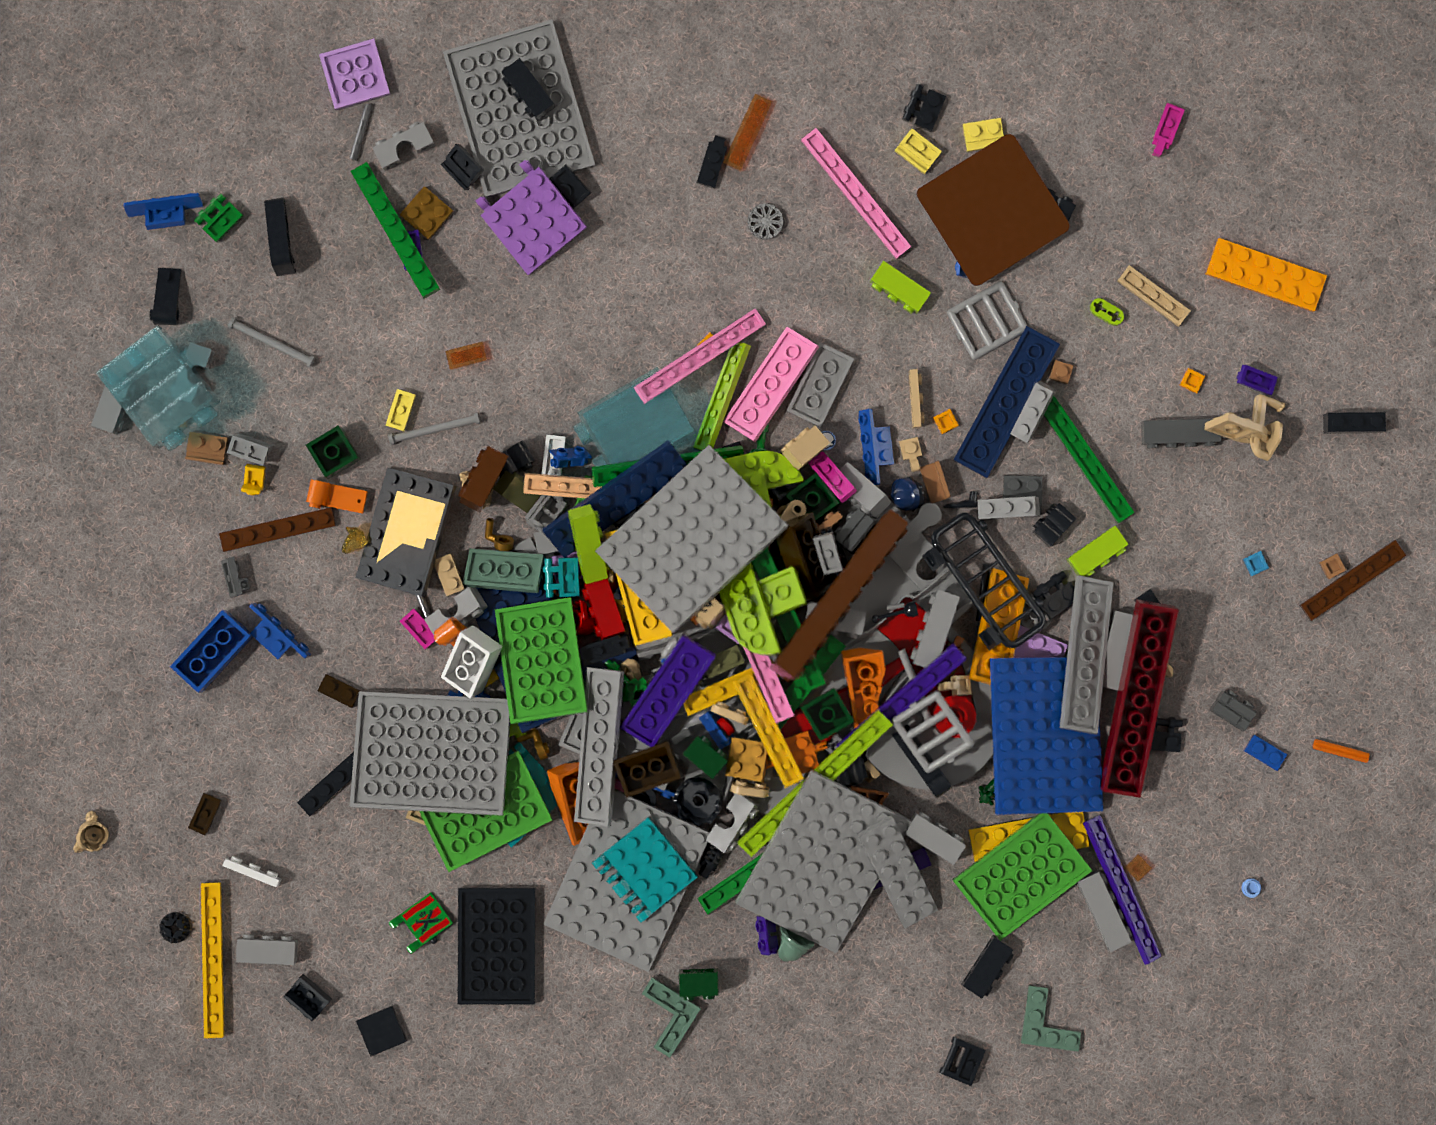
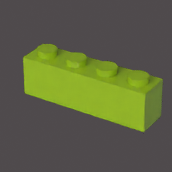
M590 504L568 510L581 575L585 583L589 584L608 578L607 570H610L609 565L596 553V550L603 544L600 541V538H603L601 528L597 527V522H599L597 511H593Z

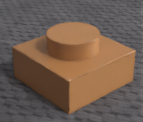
M1055 360L1049 379L1068 384L1074 365Z
M1337 553L1319 562L1327 579H1331L1346 571Z

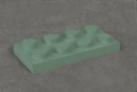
M470 548L463 585L464 587L538 593L545 557L541 554Z

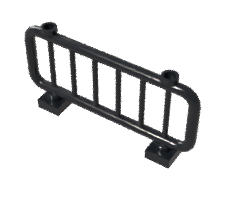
M960 513L932 533L931 543L933 548L923 554L922 557L932 571H935L945 563L990 627L978 636L989 651L1000 643L1008 648L1019 647L1044 628L1046 619L1041 610L1044 604L1039 598L1035 600L1032 598L985 531L988 529L984 520L977 521L969 513ZM961 521H968L974 529L944 549L939 543V537ZM974 533H977L985 545L955 565L947 552ZM988 548L996 561L966 581L958 568ZM999 564L1007 577L980 596H977L969 584ZM1008 580H1011L1019 592L989 612L981 602V599ZM1021 595L1030 608L1000 628L992 615ZM1033 611L1038 618V623L1017 639L1009 640L1003 631Z

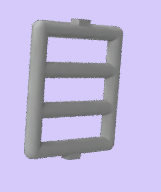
M1002 281L947 310V315L957 331L956 336L958 340H962L973 360L1022 335L1027 326L1018 309L1020 306L1017 301L1012 299ZM997 291H1000L1019 325L1017 329L1011 332L1008 331L989 297ZM981 300L985 303L1002 334V337L995 341H992L973 307V304ZM964 309L967 310L986 346L977 351L956 316L957 313Z
M938 691L918 703L915 701L910 704V708L894 717L891 721L926 773H931L947 762L950 764L956 759V756L974 745L973 740ZM936 701L942 711L907 732L901 722ZM945 717L950 720L953 727L918 748L912 738ZM957 733L961 736L964 743L932 763H928L923 755L924 753Z

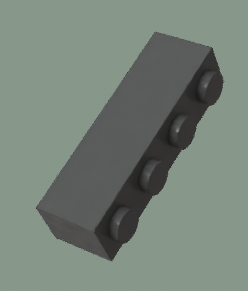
M1213 419L1150 420L1141 422L1142 445H1147V448H1159V445L1166 444V448H1177L1178 444H1185V447H1197L1198 443H1204L1205 447H1214L1216 443L1221 442V436L1204 430L1205 423Z

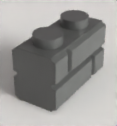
M858 508L855 512L851 511L848 514L845 525L843 527L839 526L834 533L836 541L841 543V546L852 555L855 554L877 524Z
M1230 690L1227 692L1221 691L1211 706L1210 711L1239 730L1245 731L1257 713L1253 710L1254 706L1245 700L1242 703L1237 699L1238 695Z

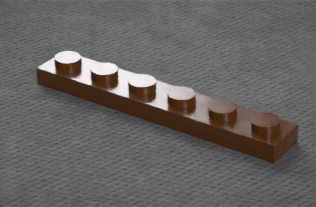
M330 507L219 533L223 552L335 527L336 524L333 510Z
M1393 540L1299 606L1308 619L1312 621L1404 558L1406 554L1397 541Z

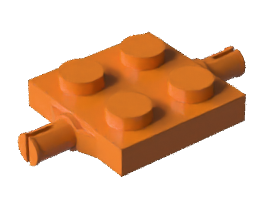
M808 731L784 738L801 774L810 772L811 769L814 770L819 766L817 752L828 749L826 741L814 745ZM768 760L767 764L770 765H767L766 769L774 767L772 761Z

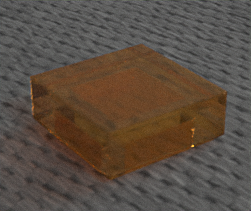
M1139 854L1124 867L1137 881L1152 869Z

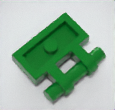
M221 193L216 198H213L210 201L211 203L204 210H201L194 219L198 225L204 220L207 222L202 229L216 243L244 217L230 202L224 207L221 205L226 199ZM217 208L219 212L211 219L209 215Z

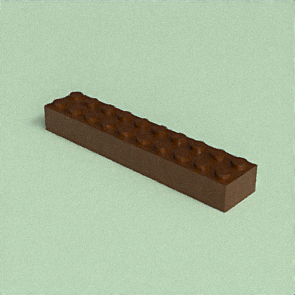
M891 509L881 517L784 647L782 653L779 654L770 666V669L787 682L792 679L796 680L805 670L803 668L804 664L807 665L816 656L815 649L822 647L828 639L826 637L827 633L830 634L839 625L838 618L845 616L851 608L850 602L853 603L862 594L861 587L864 588L874 577L872 575L873 571L876 572L885 563L884 556L887 557L897 546L895 542L902 539L908 532L906 527L909 523Z

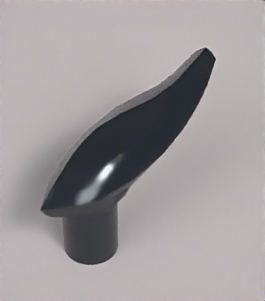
M970 491L969 500L943 505V507L976 508L978 507L977 492Z

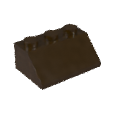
M668 741L613 761L626 798L684 777L678 759Z

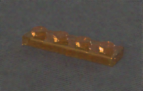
M757 94L754 95L723 164L738 171L742 170L772 101Z

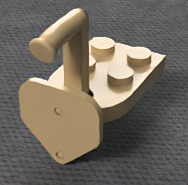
M1259 394L1254 398L1252 420L1238 417L1235 413H1225L1223 416L1206 422L1204 430L1237 442L1250 443L1254 455L1268 461L1281 442L1283 425L1281 422L1275 421L1264 426L1266 405L1275 408L1277 412H1281L1285 407V403Z

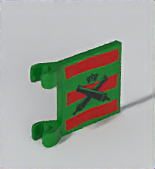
M431 892L389 921V925L393 929L405 922L417 940L406 948L411 954L453 924Z

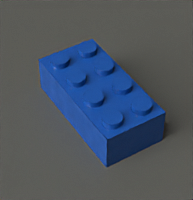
M221 610L170 667L195 691L202 693L249 643L253 636L227 610Z

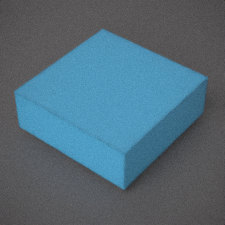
M1261 551L1243 559L1250 576L1269 568Z

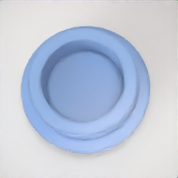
M1249 878L1242 883L1241 889L1245 896L1254 898L1260 894L1261 885L1256 879Z

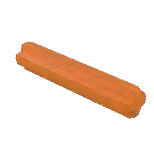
M1315 739L1313 742V749L1364 763L1369 761L1370 754L1367 752Z

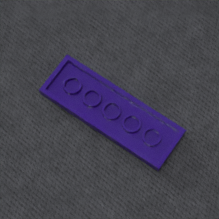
M683 634L622 722L620 728L649 747L655 746L716 657V654Z

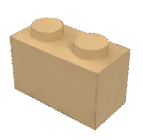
M453 554L436 559L434 566L446 596L450 597L464 591L466 588L463 585V580Z

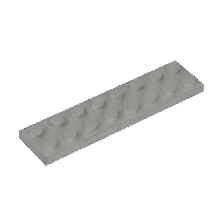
M1076 576L1060 720L1061 729L1098 734L1113 582Z
M587 667L585 695L588 712L583 713L574 822L611 827L616 777V768L613 761L617 760L624 671Z

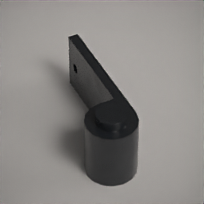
M158 268L154 306L150 310V321H153L154 325L177 326L179 324L178 297L181 269Z

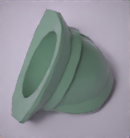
M782 926L780 927L782 935L778 956L781 960L785 962L798 960L803 954H806L808 950L814 947V942Z

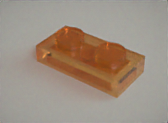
M483 342L445 351L450 370L487 361Z

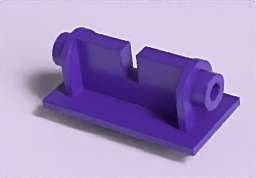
M756 916L755 927L759 934L758 949L761 955L776 954L779 949L777 936H770V933L776 932V923L761 916Z

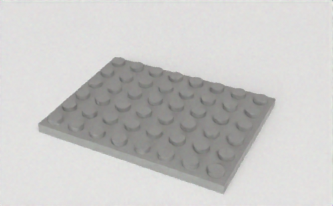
M553 20L443 51L473 157L484 169L479 177L486 198L508 192L525 179L528 174L519 165L524 160H528L534 169L541 167L548 178L552 177L565 164L573 172L595 166ZM519 58L555 104V108L538 121L534 117L530 118L524 110L526 108L523 102L519 103L513 95L515 93L511 86L507 88L502 81L503 75L501 71Z
M708 445L596 550V553L666 627L675 634L788 528V525Z
M359 691L350 807L504 816L510 733L507 699L480 697L470 699L469 697Z
M811 769L735 902L737 905L837 953L879 881V877L857 834L892 816L904 838L906 835L904 833L912 820Z
M614 789L611 827L588 824L543 925L649 972L687 886L640 923L636 916L647 906L645 905L633 914L631 912L632 908L642 900L637 896L631 903L625 904L623 901L634 892L633 889L620 898L612 887L623 877L620 875L616 880L608 884L606 880L616 873L617 870L612 866L605 874L601 875L598 871L610 861L607 860L597 869L593 866L592 862L649 816L691 869L695 871L708 842L706 838L710 831L688 821L681 820L677 816L633 796L626 798L624 792Z

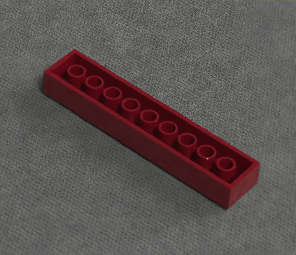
M1136 599L1102 768L1100 789L1103 792L1141 798L1179 611L1175 606Z

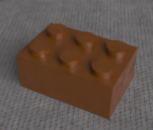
M487 446L486 450L481 449L476 460L478 463L477 467L473 466L468 474L467 479L470 481L468 484L464 483L458 496L461 497L460 503L480 513L507 462L508 456L490 446Z

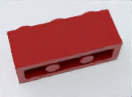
M608 578L589 584L585 583L582 594L584 600L589 601L590 607L588 612L591 619H595L596 626H594L597 637L600 636L601 640L620 634L623 635L625 629Z

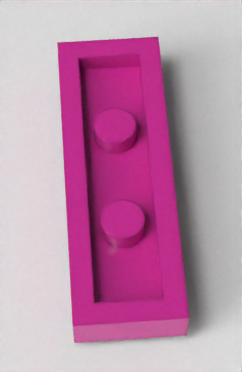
M823 451L808 462L842 503L857 492L855 487Z

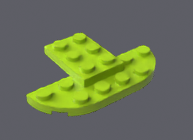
M758 451L723 459L771 508L768 489L803 482L800 471L794 468L784 455L777 452Z
M749 563L719 592L732 632L737 641L749 651L766 656L782 653L770 619L807 604L796 569L793 566L757 581L752 564Z

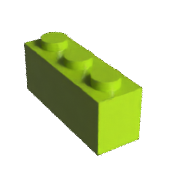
M885 261L882 262L870 280L873 289L880 293L884 291L888 294V299L894 303L900 302L904 305L903 309L911 314L913 312L917 314L931 294V292Z
M1115 525L1066 560L1077 576L1089 577L1095 573L1094 568L1099 565L1102 568L1108 564L1111 556L1115 554L1118 557L1126 551L1125 547L1129 544Z

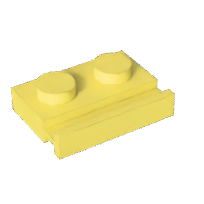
M1001 118L963 124L967 152L982 150L1004 136Z
M912 128L895 149L898 155L923 174L927 172L942 152Z

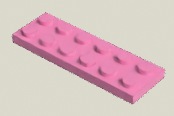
M786 327L723 422L753 442H756L819 349V346Z

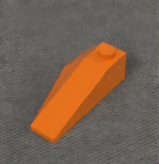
M855 648L841 651L854 728L878 709L882 680L885 674L882 650Z
M579 762L564 763L547 770L553 795L573 846L580 844L588 826L586 823L574 822Z

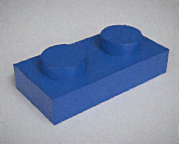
M1252 735L1243 750L1278 771L1287 754L1256 735Z

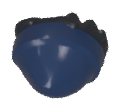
M913 477L899 478L892 484L891 500L898 508L913 512L924 504L925 492L922 484L914 480Z

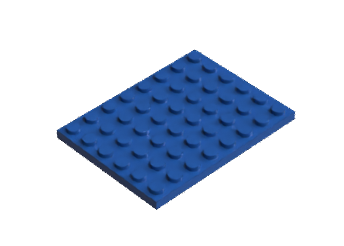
M1067 657L990 659L996 815L1103 811V791L1100 789L1102 780L1100 717L1098 734H1088L1060 728Z

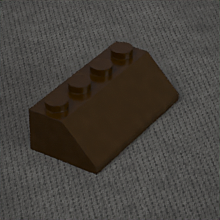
M813 512L785 521L788 528L776 538L785 567L787 569L793 566L796 569L806 600L819 597L828 590L835 580L833 573L826 575L823 573L813 540L814 536H818L820 533Z

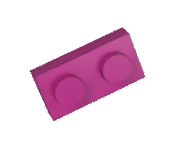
M415 608L400 620L402 625L425 650L435 642L433 633Z

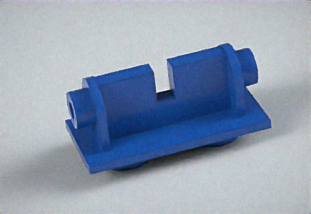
M581 446L549 450L553 455L550 464L554 468L567 467L568 461H570L569 465L571 467L584 466L588 463V458H592L589 452Z
M709 710L699 719L717 746L722 749L729 745L732 737L735 738L733 733L728 736L716 723L721 716Z

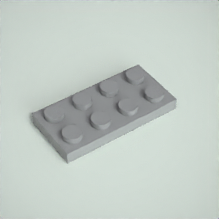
M820 342L818 345L819 349L812 357L787 408V412L821 428L854 358Z

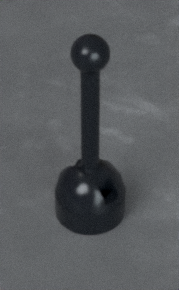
M915 601L909 602L900 611L880 616L873 615L871 620L878 622L880 619L900 614L916 617L918 616Z

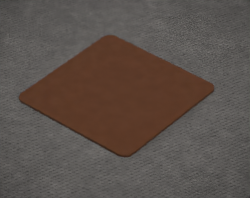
M1012 134L1004 135L917 190V198L967 278L974 286L982 285L1066 233L1070 227L1065 215Z

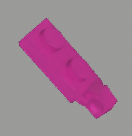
M1166 103L1153 136L1152 144L1156 145L1153 156L1159 158L1163 149H1169L1185 109Z

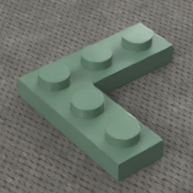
M652 977L643 990L642 995L674 1014L654 1045L655 1049L670 1058L701 1007L690 1000H684V997H679L677 992Z
M1029 985L1021 1043L1079 1052L1081 1032L1043 1026L1048 988Z

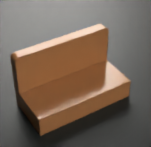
M939 461L920 467L919 470L930 503L950 498L951 496Z

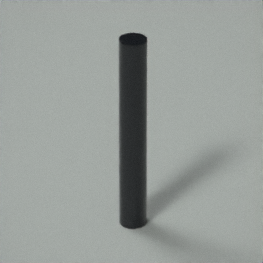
M983 564L982 570L988 567L989 564ZM990 570L981 575L979 596L987 591ZM985 597L981 599V602L983 604L985 602ZM977 609L976 621H981L982 615Z

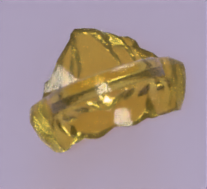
M346 527L349 535L342 545V552L344 554L351 553L355 549H361L367 545L368 541L360 528Z

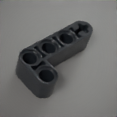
M281 197L264 200L269 253L273 270L276 276L296 274V269L293 266L295 261L291 253L285 199Z
M908 724L904 726L907 732L912 730ZM897 731L892 734L936 798H939L953 788L939 768L931 773H926ZM917 736L912 738L918 748L922 746ZM928 752L923 754L929 764L934 761Z

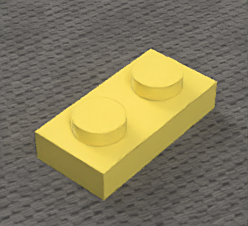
M399 389L396 390L386 426L405 432L416 397L415 394Z

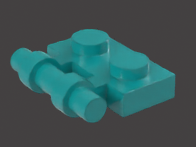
M552 558L545 559L543 572L545 573L544 590H546V597H554L553 590L559 589V597L579 596L578 558H558V566H552ZM553 572H558L559 583H553Z

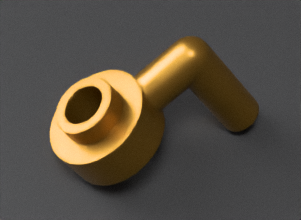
M487 518L485 539L493 542L494 547L498 551L508 552L512 550L514 539L507 535H494V519Z
M537 729L528 731L526 735L516 738L520 743L533 738L540 760L548 758L550 749L547 742H542Z

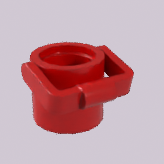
M582 600L575 601L572 604L577 635H590L596 625L595 619H591L587 611L586 602Z

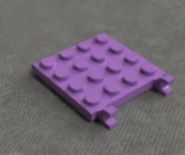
M524 160L519 165L528 174L525 179L492 206L484 196L478 198L476 203L485 211L481 214V217L526 274L530 275L584 231L587 226L541 167L534 169L528 160Z

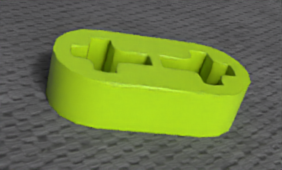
M1097 298L1089 306L1090 312L1109 325L1117 326L1124 319L1123 311L1104 299ZM1100 302L1102 304L1101 307L1105 309L1106 312H1103L1102 310L1096 312V307L1094 306V304H1098ZM1110 312L1111 314H1114L1117 312L1118 318H1120V320H1116L1113 322L1112 316H1110L1107 313Z

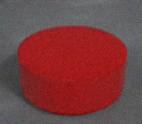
M721 717L716 722L728 736L734 732V728L724 718Z

